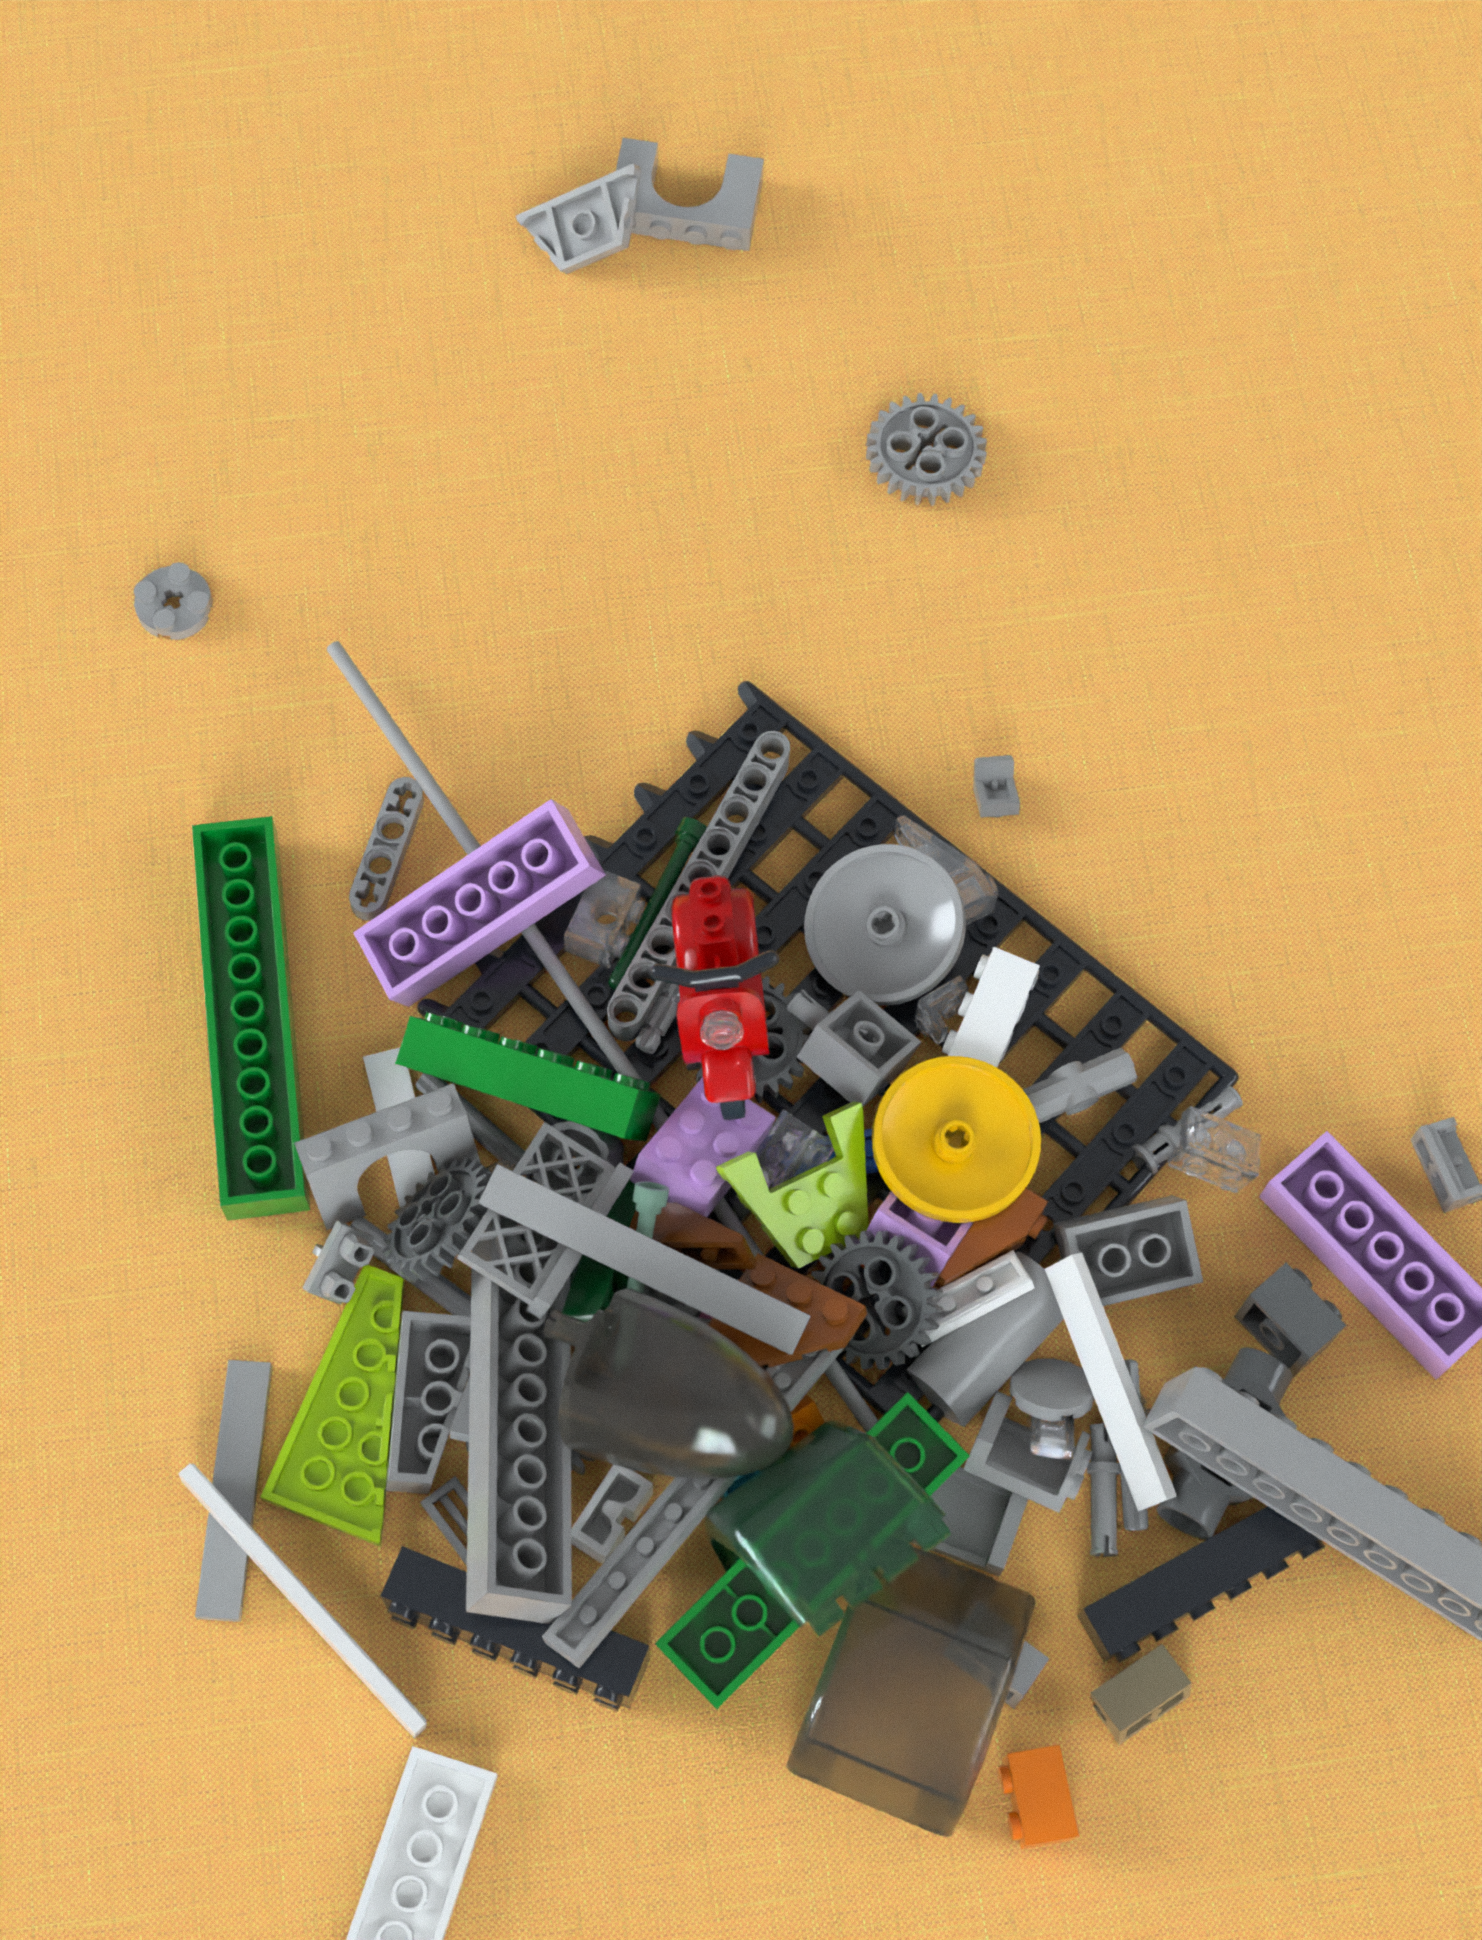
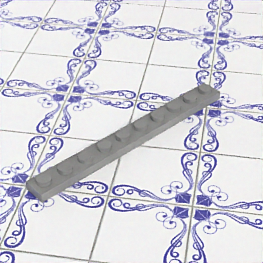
M826 1348L803 1354V1359L770 1368L767 1367L572 1600V1605L544 1633L542 1638L545 1644L580 1668L844 1348L828 1352Z

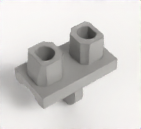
M337 1220L324 1246L320 1244L315 1245L312 1253L318 1258L302 1288L308 1293L340 1305L342 1302L348 1303L355 1291L353 1280L359 1268L368 1265L375 1252L371 1246L375 1237L368 1232L355 1229Z

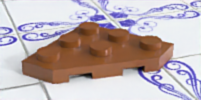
M757 1253L755 1256L757 1261L756 1268L746 1269L738 1281L811 1316L793 1354L785 1353L715 1318L710 1320L688 1353L691 1361L726 1379L744 1375L743 1370L768 1364L770 1368L803 1359V1354L826 1348L828 1352L845 1348L866 1317V1306Z

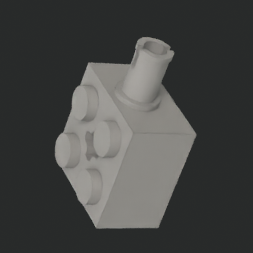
M801 990L791 1000L786 1009L813 1030L797 1058L838 1091L849 1102H861L862 1106H865L903 1071L921 1044L918 1038L860 990L831 1012H828L810 997L805 990Z

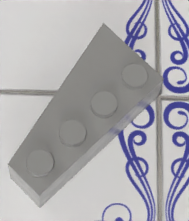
M403 1311L386 1491L429 1494L450 1433V1427L470 1375L471 1316Z

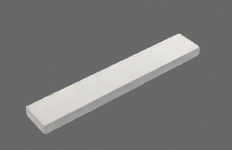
M1082 1252L1070 1255L1045 1268V1271L1137 1510L1141 1511L1177 1497L1153 1433L1142 1427L1146 1420V1415Z

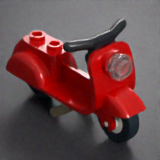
M725 876L700 877L691 882L689 894L678 895L672 901L671 915L677 967L656 963L650 968V975L657 981L679 985L680 1001L678 1002L676 1013L684 1064L702 1062L704 1091L707 1101L710 1103H720L724 1120L741 1119L746 1114L745 1100L752 1098L757 1093L752 1056L770 1054L761 973L776 966L779 962V955L773 950L759 954L754 900L750 890L747 888L732 889L729 879Z

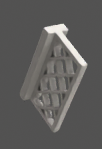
M546 1122L543 1123L513 1172L519 1175L537 1173L540 1185L550 1189L546 1171L565 1168L571 1188L554 1190V1192L564 1197L573 1196L575 1202L604 1216H607L634 1172L622 1163L614 1167ZM544 1138L560 1147L563 1160L543 1163L539 1145ZM533 1156L535 1165L527 1166ZM587 1164L601 1173L595 1184L579 1186L574 1166ZM589 1193V1195L583 1202L581 1194ZM488 1209L457 1256V1259L529 1304L526 1310L541 1319L554 1302L583 1254L557 1241V1246L554 1250L537 1253L532 1232L536 1231L522 1224L517 1227L501 1229L497 1213ZM491 1223L493 1231L484 1232L488 1224ZM524 1234L529 1254L508 1258L503 1237ZM495 1239L500 1259L486 1262L471 1251L477 1242ZM548 1259L544 1267L541 1268L540 1260ZM531 1262L535 1281L530 1289L514 1280L511 1270L512 1265Z

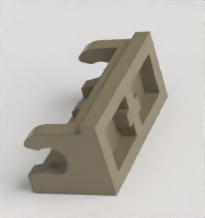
M1161 1644L1093 1690L1091 1697L1096 1703L1093 1706L1095 1711L1114 1736L1115 1741L1120 1745L1189 1698L1192 1683L1167 1649Z

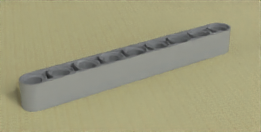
M767 731L756 739L610 999L607 1007L608 1027L612 1036L621 1041L636 1039L641 1028H645V1021L659 996H663L666 982L657 981L651 977L650 968L652 965L661 963L677 967L671 915L673 899L678 895L689 894L690 884L696 878L720 875L728 879L789 767L790 742L781 732ZM767 752H775L779 754L780 757L776 759H769L765 757L764 754ZM756 783L763 788L758 791H752L746 788V786ZM739 815L745 818V821L734 823L729 821L728 817ZM714 847H721L728 852L724 855H714L709 851ZM659 945H667L673 948V951L669 954L661 955L656 953L654 949ZM641 978H648L655 982L653 986L644 989L635 985L636 981ZM622 1012H631L636 1015V1018L631 1022L624 1023L617 1020L616 1016Z

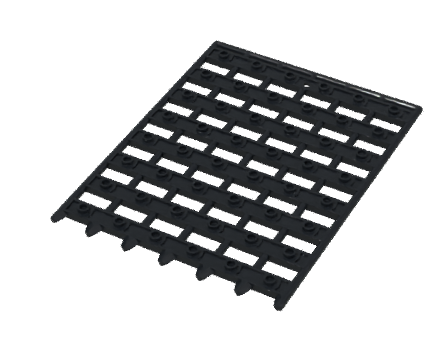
M743 681L738 686V694L748 710L719 739L700 731L688 733L686 744L697 761L667 791L649 783H638L635 786L634 797L644 811V814L618 840L611 843L596 836H584L606 876L534 923L558 958L576 942L601 963L579 986V989L604 1023L608 1019L607 1007L615 992L609 986L608 981L632 933L612 952L587 930L629 888L648 903L655 888L641 876L675 842L677 838L675 831L681 819L689 817L697 820L731 786L756 739L761 734L767 731H777L783 734L787 730L808 747L811 752L781 781L728 877L732 889L742 883L768 904L755 917L759 954L769 950L779 954L799 932L804 934V920L809 898L820 878L834 863L861 848L885 844L902 825H905L930 845L924 854L938 862L954 882L964 873L991 894L966 921V932L961 952L947 976L926 994L909 1002L887 1005L883 1009L910 1033L917 1037L922 1031L943 1049L949 1033L937 1024L933 1018L974 976L981 956L986 955L990 957L993 948H999L1024 921L1052 945L1035 962V964L1040 965L1038 979L1033 990H1030L1028 993L1029 997L1020 1021L1015 1024L1014 1033L1002 1061L1034 1026L1064 1050L1032 1085L1048 1079L1051 1073L1068 1063L1081 1061L1083 1064L1113 1050L1123 1048L1146 1021L1150 1022L1177 1044L1138 1089L1130 1084L1115 1091L1126 1100V1103L1087 1146L1057 1122L1064 1113L1039 1123L1041 1138L1047 1134L1076 1158L1042 1196V1198L1048 1201L1043 1215L1053 1223L1082 1217L1108 1186L1118 1194L1103 1211L1130 1205L1157 1174H1152L1151 1170L1146 1166V1162L1129 1181L1120 1174L1136 1154L1132 1146L1135 1144L1143 1145L1156 1133L1160 1125L1169 1124L1174 1127L1178 1121L1171 1115L1210 1071L1219 1079L1189 1113H1193L1210 1101H1213L1229 1086L1233 1087L1239 1080L1238 1073L750 681ZM845 777L869 796L870 799L832 839H829L808 822L805 817ZM756 783L746 786V788L752 791H758L763 788ZM792 830H795L817 848L819 852L778 893L752 871ZM714 847L709 852L714 855H724L728 851L721 847ZM523 935L506 951L496 948L475 962L482 975L450 1007L432 999H423L417 1005V1011L424 1018L426 1012L464 1022L463 1025L466 1024L489 1030L521 997L547 1019L525 1041L526 1043L538 1046L536 1054L539 1048L571 1057L581 1048L602 1067L613 1070L612 1079H614L615 1073H617L569 1001L566 999L559 1007H556L532 986L547 970ZM659 945L654 951L665 955L671 953L673 948L667 945ZM816 967L789 994H798L801 990H805L810 997L828 1012L833 1011L846 997L831 986L821 976ZM1086 971L1114 993V995L1074 1038L1047 1016L1046 1013L1080 975ZM641 978L635 983L636 986L643 989L652 986L646 981L647 978ZM769 984V988L774 990L775 988ZM677 1014L665 1035L660 1036L661 1043L655 1053L648 1054L636 1047V1042L624 1052L642 1080L651 1083L649 1090L652 1092L656 1091L651 1086L682 1055ZM772 1014L766 1018V1021L773 1018ZM775 1030L773 1033L781 1035L783 1032L781 1030ZM769 1048L770 1054L763 1056L767 1059H777L782 1054L775 1048ZM821 1077L794 1105L780 1093L777 1098H774L768 1090L763 1092L762 1100L782 1116L771 1129L765 1145L757 1153L768 1189L779 1185L789 1174L784 1152V1142L829 1135L827 1134L822 1116L851 1103ZM888 1084L877 1095L883 1098L891 1084ZM660 1096L659 1104L666 1115L670 1117L676 1108ZM529 1108L540 1119H542L550 1126L559 1122L568 1121L566 1119ZM1209 1111L1204 1116L1193 1123L1194 1126L1201 1123L1211 1113V1111ZM1185 1128L1179 1134L1181 1136L1188 1132V1128ZM1164 1143L1157 1148L1153 1154L1156 1155L1168 1146V1143ZM642 1149L632 1158V1160L626 1165V1167L634 1169L638 1155L642 1151ZM1169 1159L1157 1164L1158 1172L1169 1161ZM880 1172L866 1174L867 1206L869 1207L877 1198L884 1202L891 1190L881 1177ZM731 1186L723 1197L743 1224L752 1212L749 1208L744 1207L737 1198V1192ZM712 1210L707 1218L722 1224ZM1054 1226L1050 1231L1042 1230L1036 1239L1028 1236L1022 1247L1014 1251L1015 1254L1017 1251L1021 1252L1040 1264L1053 1248L1058 1245ZM775 1245L765 1255V1257L804 1276L820 1261L817 1259L801 1268L791 1267ZM833 1252L827 1254V1255H830V1256L835 1257L834 1254H833ZM883 1261L880 1265L879 1273L882 1280L888 1283L892 1276V1270L890 1265ZM860 1266L861 1272L864 1273V1269ZM718 1269L719 1272L736 1280H739L743 1275L740 1269ZM854 1283L844 1292L849 1298H852L854 1294ZM877 1293L870 1299L872 1306H875V1303L880 1301ZM898 1301L895 1306V1314L898 1320L904 1323L906 1318L901 1308L905 1307V1304ZM865 1318L858 1327L862 1336L871 1329L868 1320ZM916 1343L920 1354L910 1358L904 1353L905 1363L898 1366L892 1364L874 1385L851 1365L846 1364L844 1358L847 1351H844L835 1358L862 1398L882 1415L907 1392L917 1402L924 1396V1393L907 1372V1369L930 1344L921 1347L920 1344ZM932 1404L927 1410L938 1423L945 1416L944 1412L935 1404Z

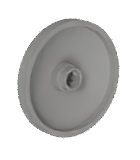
M880 844L861 848L834 863L813 889L807 904L804 920L807 950L821 976L843 995L851 997L860 990L877 1005H896L909 1002L936 987L956 963L966 932L964 903L955 882L946 870L923 852L895 844Z

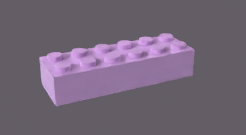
M550 799L353 933L389 1000L410 1007L606 876L569 810Z
M1328 1131L1268 1182L1259 1196L1261 1200L1436 1380L1482 1338V1288Z

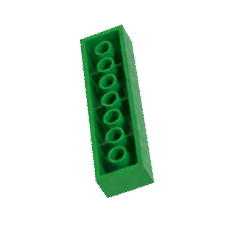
M908 1392L905 1393L656 1641L655 1645L701 1694L718 1709L970 1455Z

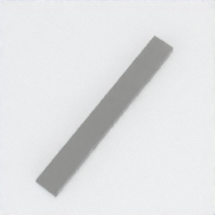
M498 1164L478 1202L511 1220L790 1355L793 1354L811 1317Z

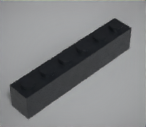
M1267 1506L1083 1608L1077 1616L1103 1662L1115 1656L1117 1661L1121 1663L1140 1652L1141 1648L1138 1643L1146 1638L1153 1636L1156 1642L1166 1638L1179 1629L1175 1622L1190 1615L1192 1620L1195 1621L1216 1609L1212 1601L1225 1594L1231 1601L1252 1589L1253 1587L1249 1581L1263 1573L1266 1580L1289 1568L1286 1562L1287 1559L1299 1553L1304 1560L1326 1546L1322 1540Z

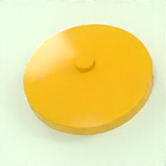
M945 1056L929 1059L911 1067L891 1084L884 1094L874 1117L872 1149L881 1177L894 1195L905 1205L935 1220L967 1223L996 1215L1006 1209L1021 1195L1031 1181L1038 1165L1041 1151V1131L1031 1101L1022 1088L1009 1075L981 1060L962 1056Z

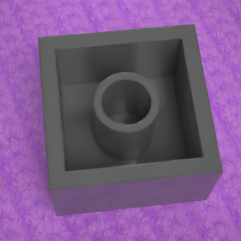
M1285 1263L1248 1296L1234 1317L1271 1356L1281 1361L1290 1369L1294 1378L1333 1342L1345 1328L1346 1324L1341 1320L1342 1315L1336 1306L1328 1300H1322L1311 1289L1312 1284L1308 1277L1299 1269H1292Z

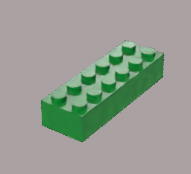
M426 1012L424 1019L410 1016L395 1064L617 1137L647 1141L661 1096L659 1093L649 1091L650 1082L615 1073V1077L612 1079L613 1070L578 1060L576 1066H573L575 1061L573 1057L539 1048L536 1054L538 1046L501 1036L500 1042H498L501 1034L479 1027L463 1025L464 1022L442 1015L439 1016Z

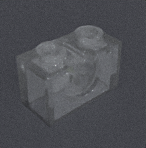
M603 870L606 876L586 888L564 934V945L566 952L610 969L615 956L621 958L629 941V935L626 932L631 922L638 923L644 910L645 901L641 900V884ZM602 915H612L616 918L611 924H602L597 921Z

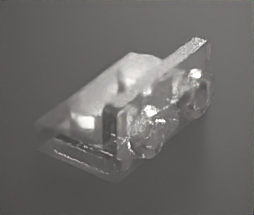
M1190 1106L1182 1113L1180 1147L1168 1157V1166L1182 1171L1186 1175L1219 1186L1223 1190L1238 1193L1259 1175L1261 1135Z
M783 1109L755 1153L768 1189L828 1161L834 1149L830 1139Z

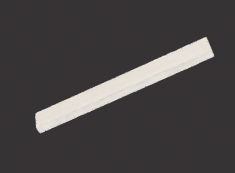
M191 1463L179 1472L181 1482L411 1736L415 1739L426 1729L427 1723L423 1715L204 1474Z

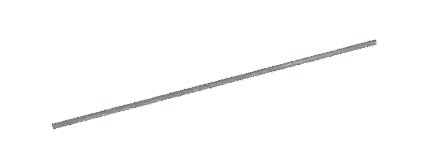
M339 641L331 643L327 647V652L464 851L469 855L478 849L480 844ZM532 924L521 932L617 1073L642 1080L536 925ZM659 1103L652 1122L657 1131L669 1118ZM723 1197L713 1209L722 1225L744 1235L754 1257L757 1253L763 1255ZM835 1359L824 1373L863 1430L867 1432L878 1420Z

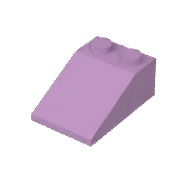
M891 1191L878 1208L867 1231H872L874 1239L878 1231H888L889 1242L894 1236L903 1235V1249L910 1244H917L919 1247L915 1258L929 1256L931 1259L924 1268L926 1273L938 1272L940 1274L974 1222L951 1223L929 1218L905 1205ZM938 1277L930 1282L931 1287H933Z

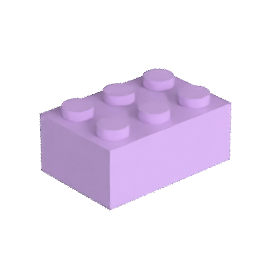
M702 1077L639 1153L630 1181L633 1183L646 1181L669 1187L668 1203L676 1202L707 1217L731 1187L730 1183L723 1180L719 1175L716 1166L748 1151L754 1152L757 1155L765 1145L776 1117L747 1099L745 1100L746 1114L744 1118L724 1120L720 1103H710L707 1101Z

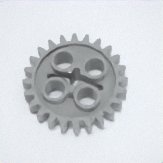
M918 393L917 401L914 403L907 396H903L902 407L892 401L889 405V413L882 410L879 411L878 421H872L870 434L867 435L866 459L871 460L870 473L878 472L877 483L889 482L888 494L899 489L901 491V501L906 500L909 495H914L915 504L919 505L922 497H928L931 506H934L936 496H941L946 503H949L951 492L962 497L965 486L969 488L974 487L975 477L981 476L983 465L985 464L987 439L981 438L983 427L974 426L976 417L974 414L963 416L965 405L962 404L953 409L951 408L952 398L950 397L941 404L938 403L937 394H933L929 402L924 400L922 393ZM919 425H925V426H927V427H929V428H921V427H918V426H919ZM947 446H955L957 449H951ZM901 449V450H904V451H906V452L900 453V452H897V451H894V450ZM924 470H932L935 473H926Z

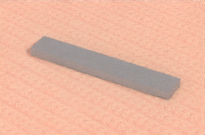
M228 1360L212 1484L253 1528L273 1366L270 1362ZM208 1513L195 1617L202 1620L241 1622L249 1556L210 1513Z

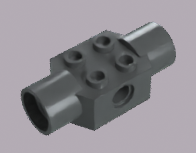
M1241 1348L1225 1378L1222 1379V1383L1235 1391H1243L1252 1395L1259 1401V1406L1272 1415L1277 1414L1286 1417L1279 1404L1293 1379L1292 1372L1281 1361L1263 1351L1253 1348ZM1170 1445L1163 1458L1173 1475L1171 1482L1177 1497L1159 1503L1157 1513L1168 1524L1187 1535L1203 1540L1211 1538L1228 1505H1237L1254 1498L1172 1445Z

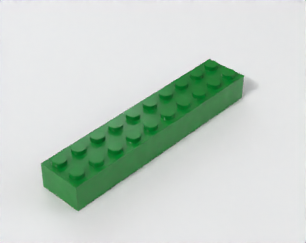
M273 817L192 825L220 1207L227 1221L310 1211L308 1179L294 1144L304 1139L279 840Z

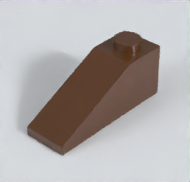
M667 1202V1206L662 1207L661 1214L656 1215L653 1240L713 1269L756 1268L757 1261L744 1235L676 1202ZM635 1210L629 1226L630 1229L635 1231L639 1217L637 1210Z

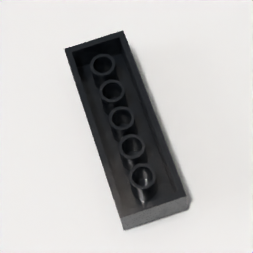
M401 1547L381 1593V1598L388 1609L387 1612L392 1615L391 1619L412 1629L416 1628L417 1623L427 1626L432 1631L431 1636L451 1645H456L458 1639L469 1643V1646L473 1647L472 1653L496 1662L498 1656L506 1658L513 1663L512 1669L526 1676L537 1678L539 1672L554 1680L553 1685L568 1693L577 1695L579 1689L592 1693L595 1697V1703L610 1710L619 1711L620 1706L631 1708L650 1660L649 1645L611 1630L582 1666L578 1668L545 1644L542 1636L554 1621L546 1624L466 1612L467 1572L406 1547Z

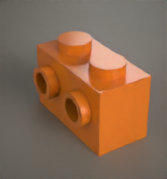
M1060 1744L1007 1754L1003 1758L1004 1766L998 1767V1778L1002 1793L1010 1794L1013 1812L1007 1813V1822L1012 1840L1019 1839L1020 1848L1023 1850L1071 1841L1079 1837Z

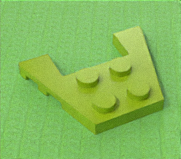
M853 1101L822 1116L836 1157L777 1186L768 1189L757 1155L754 1152L748 1151L716 1166L719 1175L723 1180L730 1183L737 1192V1198L745 1208H749L762 1224V1230L791 1267L801 1268L819 1259L820 1256L831 1253L830 1245L833 1243H841L845 1246V1236L855 1234L859 1239L861 1231H867L864 1116L861 1102Z

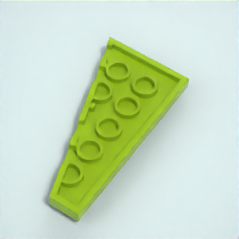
M364 1265L355 1283V1291L343 1310L260 1498L262 1501L381 1547L405 1282L400 1276L371 1265Z

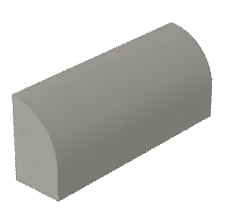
M1018 1251L1016 1255L1031 1278L1034 1289L933 1341L907 1369V1372L929 1402L937 1405L944 1412V1418L963 1427L967 1425L1064 1319L1045 1269Z

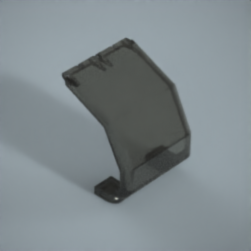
M890 1536L863 1564L792 1747L786 1768L803 1779L929 1832L944 1837H951L975 1786L1015 1676L1034 1612L1035 1598L1030 1595V1592L1003 1581H996L993 1577L963 1565L959 1566L949 1559L922 1548H915L912 1544Z

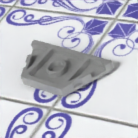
M632 163L516 215V219L521 226L526 227L532 234L536 244L549 254L550 260L561 272L571 273L629 248L641 168Z

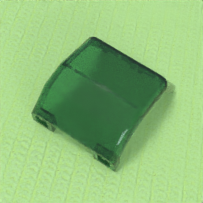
M837 1420L823 1423L714 1505L707 1512L705 1518V1536L725 1572L741 1558L796 1624L802 1628L805 1624L809 1623L818 1636H821L846 1616L842 1608L835 1601L842 1596L852 1610L856 1609L882 1589L881 1583L873 1574L875 1569H878L884 1578L891 1582L919 1560L917 1554L909 1545L910 1542L915 1539L927 1554L951 1535V1531L942 1520L947 1513L875 1437Z

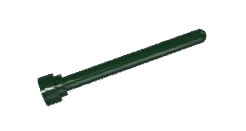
M689 817L681 819L675 831L677 847L609 978L608 983L612 989H617L676 884L691 852H694L707 826L700 821Z

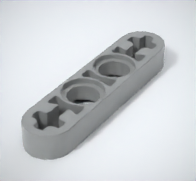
M411 777L398 778L388 787L349 894L353 913L362 920L370 921L385 911L423 808L424 796L422 788ZM406 791H411L413 799L408 798L403 808L404 814L399 812L400 800L398 795L404 796ZM391 823H398L403 826L404 832L399 838L388 839L382 834L384 827ZM384 857L389 859L392 865L386 873L376 874L369 868L371 862L376 858ZM369 882L375 884L373 894L376 903L370 902L367 907H362L361 899L359 898H367L370 891Z

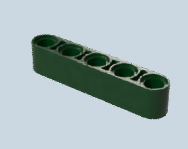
M630 1179L606 1216L628 1228L636 1210V1203L633 1202L635 1183L630 1181ZM583 1254L561 1313V1327L564 1336L568 1340L611 1339L617 1330L623 1313L629 1276Z

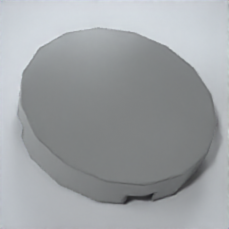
M1035 1359L1024 1362L1011 1377L1009 1392L1016 1399L1015 1405L1021 1411L1034 1418L1057 1422L1062 1421V1416L1073 1415V1420L1082 1417L1092 1408L1094 1396L1085 1372L1082 1368L1071 1362L1058 1359Z

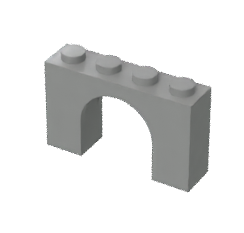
M622 138L616 171L632 163L641 168L631 233L653 236L657 239L686 241L694 245L705 244L724 247L728 250L739 249L749 251L763 183L764 159L728 154L724 179L718 194L705 204L695 207H681L668 203L654 189L658 168V143Z
M454 1084L294 1143L326 1230L332 1229L337 1220L348 1223L359 1217L366 1216L357 1190L358 1181L371 1164L386 1155L403 1150L425 1151L432 1155L438 1172L442 1164L445 1163L450 1167L456 1158L461 1162L466 1157L472 1161L476 1159L480 1162L468 1117Z

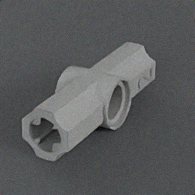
M1121 1047L1083 1064L1081 1061L1068 1063L1051 1073L1048 1079L1022 1090L1031 1101L1038 1121L1041 1123L1064 1112L1067 1115L1079 1113L1094 1105L1100 1099L1099 1097L1136 1082L1137 1075L1129 1053L1125 1052Z

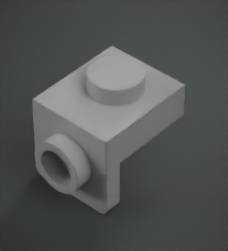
M1011 755L979 757L974 760L973 790L980 818L1019 815L1020 801L1013 779L1014 760Z

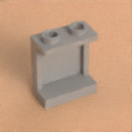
M997 1391L963 1470L1060 1513L1066 1497L1075 1500L1083 1482V1475L1093 1453L1086 1449L1091 1434L1082 1431L1076 1446L1070 1447L1005 1418L1012 1397Z
M959 1467L902 1524V1526L906 1527L902 1539L993 1575L1000 1576L1005 1568L1028 1499Z

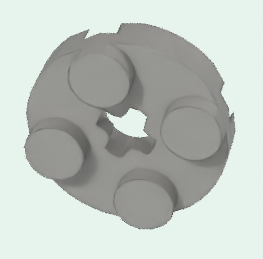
M176 562L170 566L154 570L134 587V607L143 628L154 636L158 637V634L162 636H170L171 640L185 639L199 632L209 619L208 614L213 603L209 586L199 573L189 569L184 563ZM170 597L181 598L178 608L174 609L171 605L166 607L163 605Z

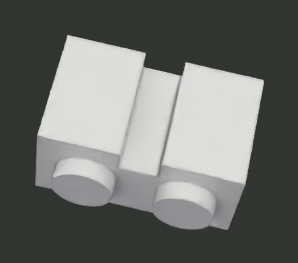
M616 1460L571 1528V1544L603 1564L625 1538L624 1527L620 1524L625 1517L635 1523L653 1495V1483Z

